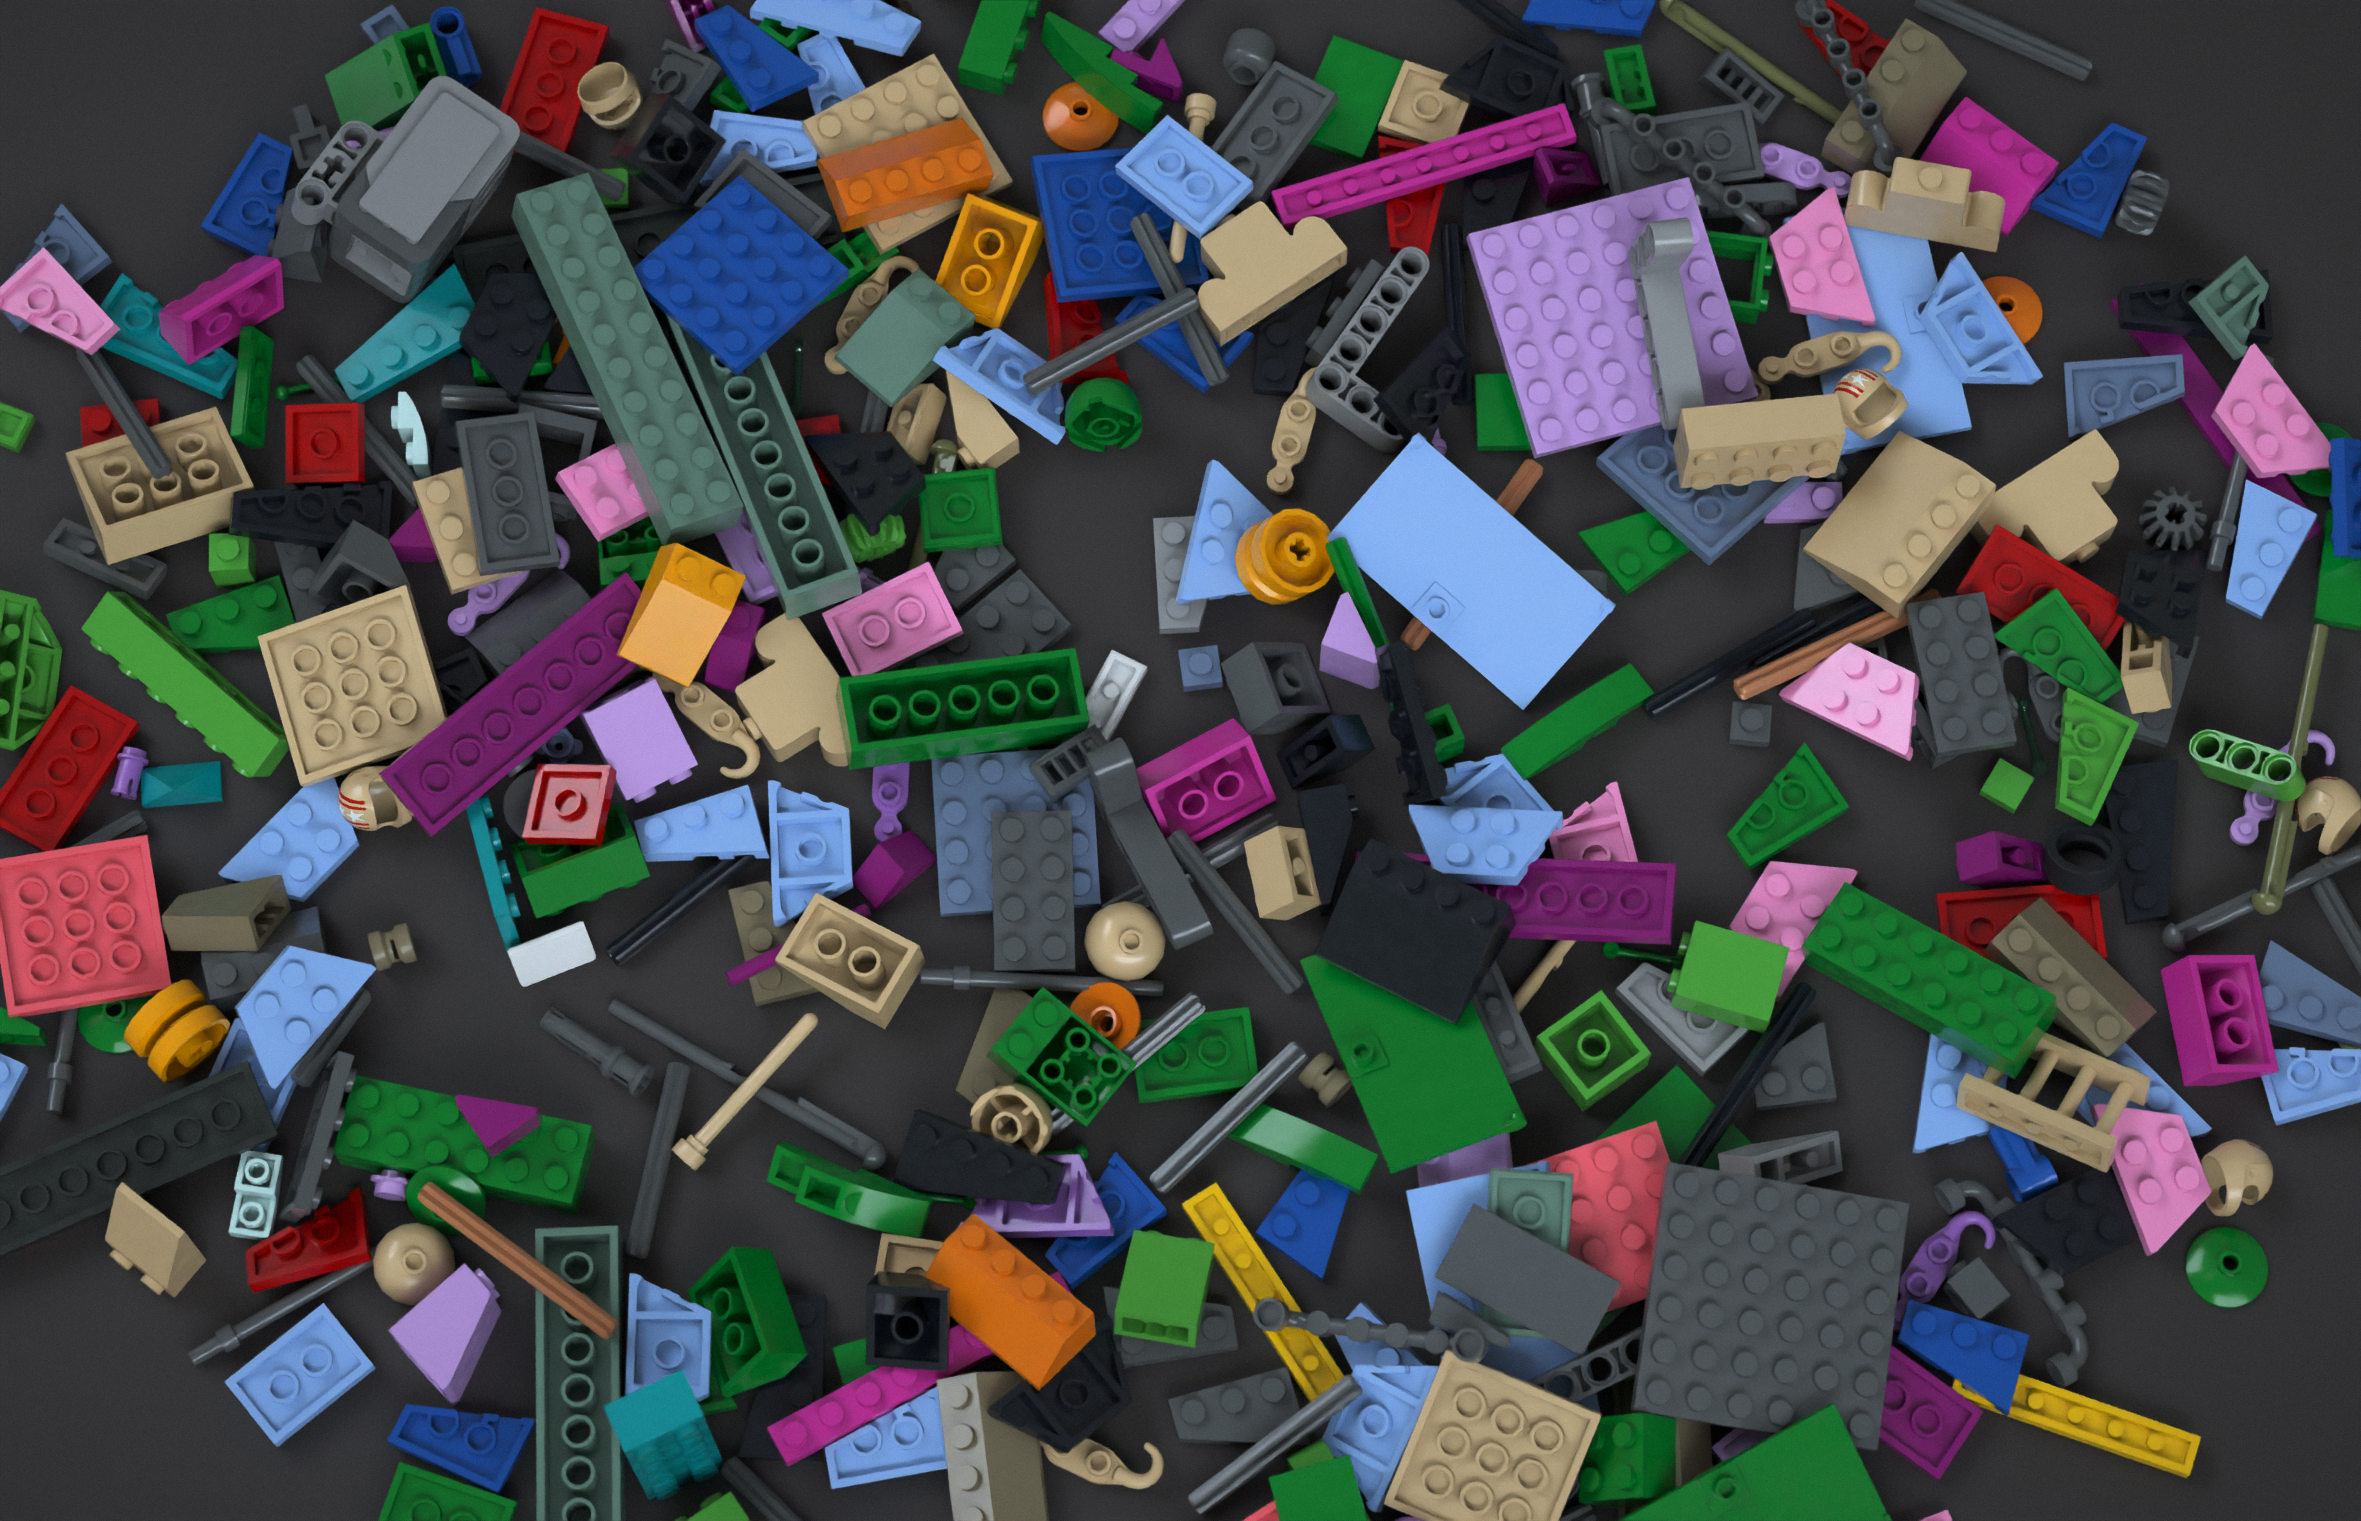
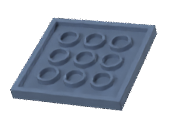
M1662 425L1623 435L1598 456L1596 466L1708 565L1712 564L1810 478V476H1796L1782 482L1760 480L1752 481L1743 486H1735L1731 483L1720 484L1703 490H1697L1693 487L1680 488L1673 450L1677 429L1664 430Z
M1077 748L1072 753L1080 764L1085 767L1084 755ZM1053 749L968 754L931 759L941 917L993 913L991 812L1072 810L1074 908L1101 907L1094 792L1091 788L1090 779L1088 778L1052 803L1030 773L1029 765ZM1066 757L1059 760L1069 775L1076 772ZM1053 765L1047 769L1056 783L1063 780Z

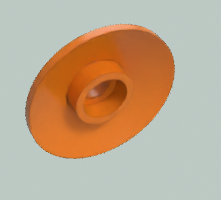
M1077 82L1068 83L1055 90L1046 101L1043 109V125L1046 134L1054 144L1069 152L1098 150L1113 138L1118 128L1119 117L1087 93ZM1077 108H1085L1087 109V113L1084 115H1077L1074 113V110Z
M1996 276L1982 281L1998 307L2000 303H2007L2012 306V310L2008 312L2003 311L2000 307L1999 309L2021 343L2024 345L2029 342L2038 332L2043 316L2042 305L2036 292L2025 282L2013 277Z
M1101 982L1091 985L1089 989L1082 991L1074 999L1069 1008L1119 1050L1139 1035L1141 1012L1138 1002L1130 991L1118 984ZM1113 1019V1026L1107 1032L1105 1028L1106 1023Z

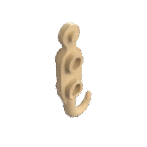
M902 255L892 256L884 260L876 272L854 290L837 323L836 333L839 342L835 347L827 351L824 358L825 365L831 373L843 374L848 371L834 359L836 353L888 296L889 278L893 271L899 268H906L913 274L917 269H920L914 260Z
M1870 331L1867 333L1833 332L1793 346L1785 358L1773 356L1764 358L1759 363L1758 376L1767 384H1777L1785 375L1790 373L1802 378L1812 377L1847 366L1869 348L1879 345L1888 348L1891 353L1890 361L1881 368V372L1886 374L1894 370L1900 363L1902 357L1901 346L1896 338L1883 331Z
M1317 367L1311 368L1304 373L1298 388L1281 409L1272 442V455L1277 465L1267 475L1268 489L1278 495L1286 494L1292 489L1294 476L1291 469L1303 461L1308 449L1316 419V408L1308 400L1305 394V387Z
M653 673L652 678L656 679L661 691L672 692L675 695L676 706L681 714L710 738L737 746L745 752L747 756L745 765L739 769L721 767V774L728 778L741 779L746 778L755 771L761 756L759 746L748 735L739 715L732 707L700 682L692 681L690 686L685 688Z
M1085 1439L1068 1454L1040 1441V1446L1044 1448L1045 1455L1051 1463L1095 1484L1123 1485L1128 1488L1143 1489L1156 1483L1163 1472L1164 1462L1162 1454L1157 1447L1149 1442L1144 1444V1449L1152 1457V1467L1147 1473L1137 1474L1129 1470L1112 1450L1091 1439Z

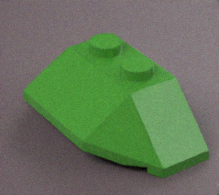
M0 590V748L13 751L37 735L54 711L63 649L50 624L40 611L42 608L37 599Z

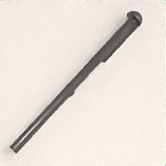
M2361 843L2334 856L2324 857L2320 859L2319 863L2287 877L2283 897L2361 861ZM2255 888L2180 924H2168L2162 933L2164 945L2173 952L2185 951V942L2254 911L2251 896L2255 893H2260V890L2257 891Z
M615 998L608 1008L610 1014L731 1084L739 1087L748 1078L734 1071L737 1065L733 1062L722 1060L619 999ZM763 1084L753 1095L863 1159V1169L876 1170L884 1164L887 1153L880 1141L871 1138L806 1099L799 1097L797 1103L766 1084Z

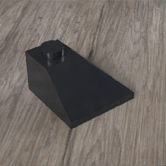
M879 1271L867 1284L866 1365L947 1371L949 1369L950 1288L919 1274Z

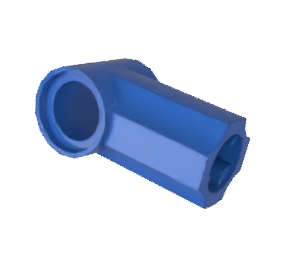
M446 6L437 9L431 16L430 25L447 75L465 87L473 85L476 81L483 78V73L470 40L464 16L454 7ZM448 25L458 27V29L451 34H444L440 32L444 27Z
M1996 1126L1988 1131L1987 1135L2006 1169L2005 1178L2008 1187L2019 1204L2059 1185L2052 1164L2045 1155L2039 1154L2032 1140L2000 1126Z

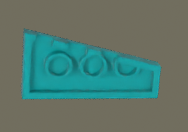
M455 264L448 268L335 369L347 396L353 403H363L462 347L459 344V337L476 305V301L459 268Z
M123 273L120 275L100 306L120 330L102 348L223 400L236 380L238 360L219 347L188 365L161 335L159 312L164 308L159 305V301L147 291L143 293L134 286L132 280Z
M487 794L475 800L466 808L494 917L506 951H508L509 948L522 944L515 917L521 915L515 894H508L505 884L512 883L506 860H498L496 852L503 850L497 827L490 828L487 819L493 818L494 813Z

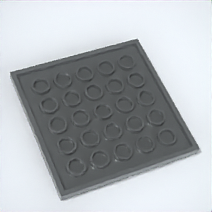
M1672 1162L1665 1163L1630 1411L1774 1435L1826 1405L1834 1403L1855 1448L1877 1451L1909 1203Z

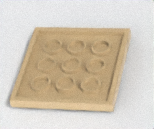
M934 54L804 120L801 126L820 158H825L962 118L981 139L994 173L987 191L976 194L991 197L1010 187L1013 182ZM966 197L866 225L863 228L881 255L961 213Z
M407 585L258 636L299 783L303 787H308L403 754L448 717L410 587Z
M1447 1348L1383 1504L1426 1521H1559L1602 1413L1480 1361L1476 1363L1461 1361L1454 1355L1453 1350Z

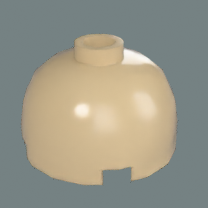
M1127 901L1110 904L1095 913L1086 927L1084 938L1085 950L1094 969L1106 978L1127 982L1142 979L1154 971L1164 955L1166 943L1163 926L1154 912L1141 904Z
M1018 1083L999 1085L980 1096L971 1109L972 1129L1040 1154L1051 1139L1053 1129L1051 1110L1045 1099L1031 1087Z
M421 1223L402 1224L387 1232L377 1245L373 1258L374 1277L382 1292L395 1302L410 1306L417 1305L454 1273V1251L447 1238L434 1227Z

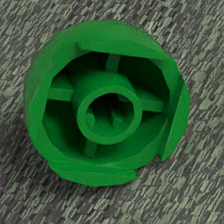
M1107 377L1083 382L1075 388L1066 403L1065 429L1068 430L1069 439L1083 449L1096 452H1106V445L1118 444V450L1128 447L1137 441L1142 433V408L1140 400L1131 387L1120 380Z

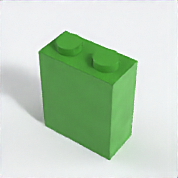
M1696 920L1691 933L1683 931L1677 954L1684 956L1681 969L1673 968L1667 991L1674 993L1670 1006L1764 1034L1770 1022L1789 947Z
M1133 1230L1115 1309L1114 1334L1195 1348L1213 1269L1215 1243L1204 1242L1198 1238L1168 1236L1158 1231L1145 1232Z

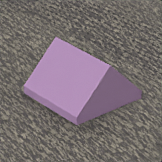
M1346 592L1340 595L1323 638L1319 671L1369 689L1379 687L1380 680L1375 646L1349 593Z

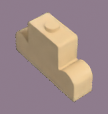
M1896 157L1891 178L1879 172L1868 170L1858 171L1853 174L1844 220L1848 226L1996 252L2006 202L1995 193L1986 191L1969 192L1972 171L1969 169Z
M1262 201L1256 202L1236 216L1234 214L1226 216L1217 224L1215 230L1201 239V260L1215 279L1206 281L1200 287L1198 292L1200 305L1198 312L1207 330L1221 347L1346 265L1348 248L1322 218L1308 216L1301 219L1295 225L1293 235H1289L1266 204Z
M2094 429L1996 491L1993 503L1972 527L1970 533L1982 547L1994 526L1998 524L2065 566L2077 559L2080 563L2085 562L2099 551L2098 546L2110 539L2118 522L2117 517L2101 498V495L2110 490L2118 473L2119 460L2097 429Z
M784 613L764 625L755 637L758 659L765 669L738 685L735 689L739 707L747 717L743 720V724L754 741L759 738L762 739L777 762L785 761L819 740L823 757L829 764L847 766L848 762L836 700L840 677L801 619L797 617L787 620Z

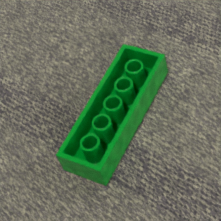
M1076 648L842 677L838 680L836 693L849 770L1066 742L1088 729L1090 722Z
M1847 882L1843 884L1802 945L1807 966L2014 1080L2057 1015L2056 996Z
M356 1075L353 1087L349 1092L345 1116L335 1143L334 1155L341 1165L382 1173V1170L399 1171L406 1174V1179H411L418 1170L429 1165H451L473 1176L483 1188L485 1196L577 1215L597 1140L592 1125L541 1115L542 1122L540 1127L491 1158L460 1113L455 1103L456 1096Z

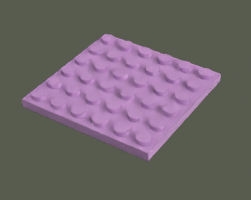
M1689 177L1468 234L1466 237L1534 459L1662 425L1630 264V246L1648 222L1687 217L1692 227L1693 250L1681 265L1679 271L1705 406L1753 401L1758 397Z

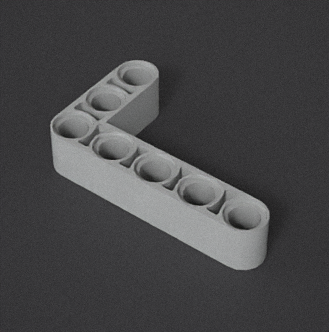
M1687 217L1646 223L1630 246V264L1660 421L1664 430L1677 429L1681 409L1705 406L1679 268L1693 250L1692 227Z
M1417 247L1403 248L1396 255L1310 377L1305 387V394L1314 406L1383 453L1396 451L1405 439L1398 431L1396 436L1389 434L1385 430L1384 424L1393 427L1394 425L1373 400L1379 391L1357 377L1356 373L1428 272L1429 259ZM1401 265L1409 266L1415 275L1407 274ZM1381 293L1390 295L1395 303L1386 302L1382 298ZM1360 322L1369 323L1375 332L1366 331ZM1340 351L1349 352L1353 356L1354 361L1344 359ZM1320 379L1329 381L1333 385L1334 390L1325 389L1321 385ZM1352 402L1360 403L1365 408L1366 413L1356 411L1352 406Z

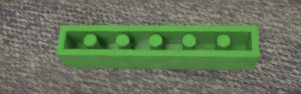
M107 591L81 628L91 637V645L98 651L106 655L110 654L119 661L118 667L124 674L133 679L141 680L148 687L146 691L153 699L171 706L176 711L175 717L182 724L200 731L205 736L204 742L216 752L225 753L234 761L232 766L240 774L248 778L270 776L290 749L284 728L126 592Z

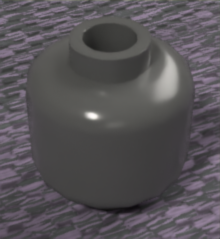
M1243 28L1235 31L1230 36L1224 54L1223 65L1225 71L1239 84L1253 85L1259 83L1274 62L1276 44L1267 33L1258 28Z

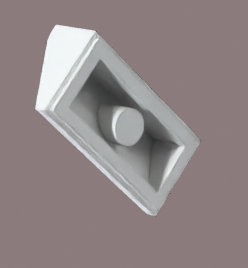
M581 921L509 948L507 951L522 987L537 983L596 959V954L584 922Z

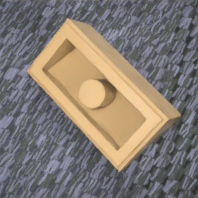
M920 383L896 403L886 432L890 431L912 461L920 465H925L947 398L933 384Z

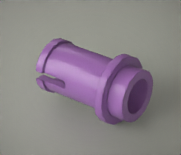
M123 747L122 753L117 755V759L120 762L111 794L115 796L121 794V798L131 800L137 798L143 766H148L149 763L146 759L147 752L134 747Z

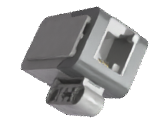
M448 76L435 77L429 81L387 137L364 122L353 120L345 123L298 183L291 204V212L293 217L304 225H314L323 219L330 223L332 228L327 241V252L334 261L392 300L399 303L410 302L419 295L452 251V247L458 243L502 184L520 136V129L511 117ZM346 141L359 142L362 148H352L346 144ZM335 171L326 184L324 182L325 174ZM312 197L319 204L315 206L308 205L302 198Z

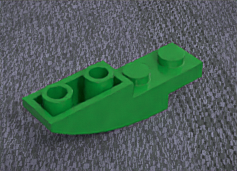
M786 1141L776 1145L766 1180L771 1184L796 1194L794 1202L813 1210L867 1228L914 1238L922 1237L933 1202L928 1197L863 1168L853 1172Z

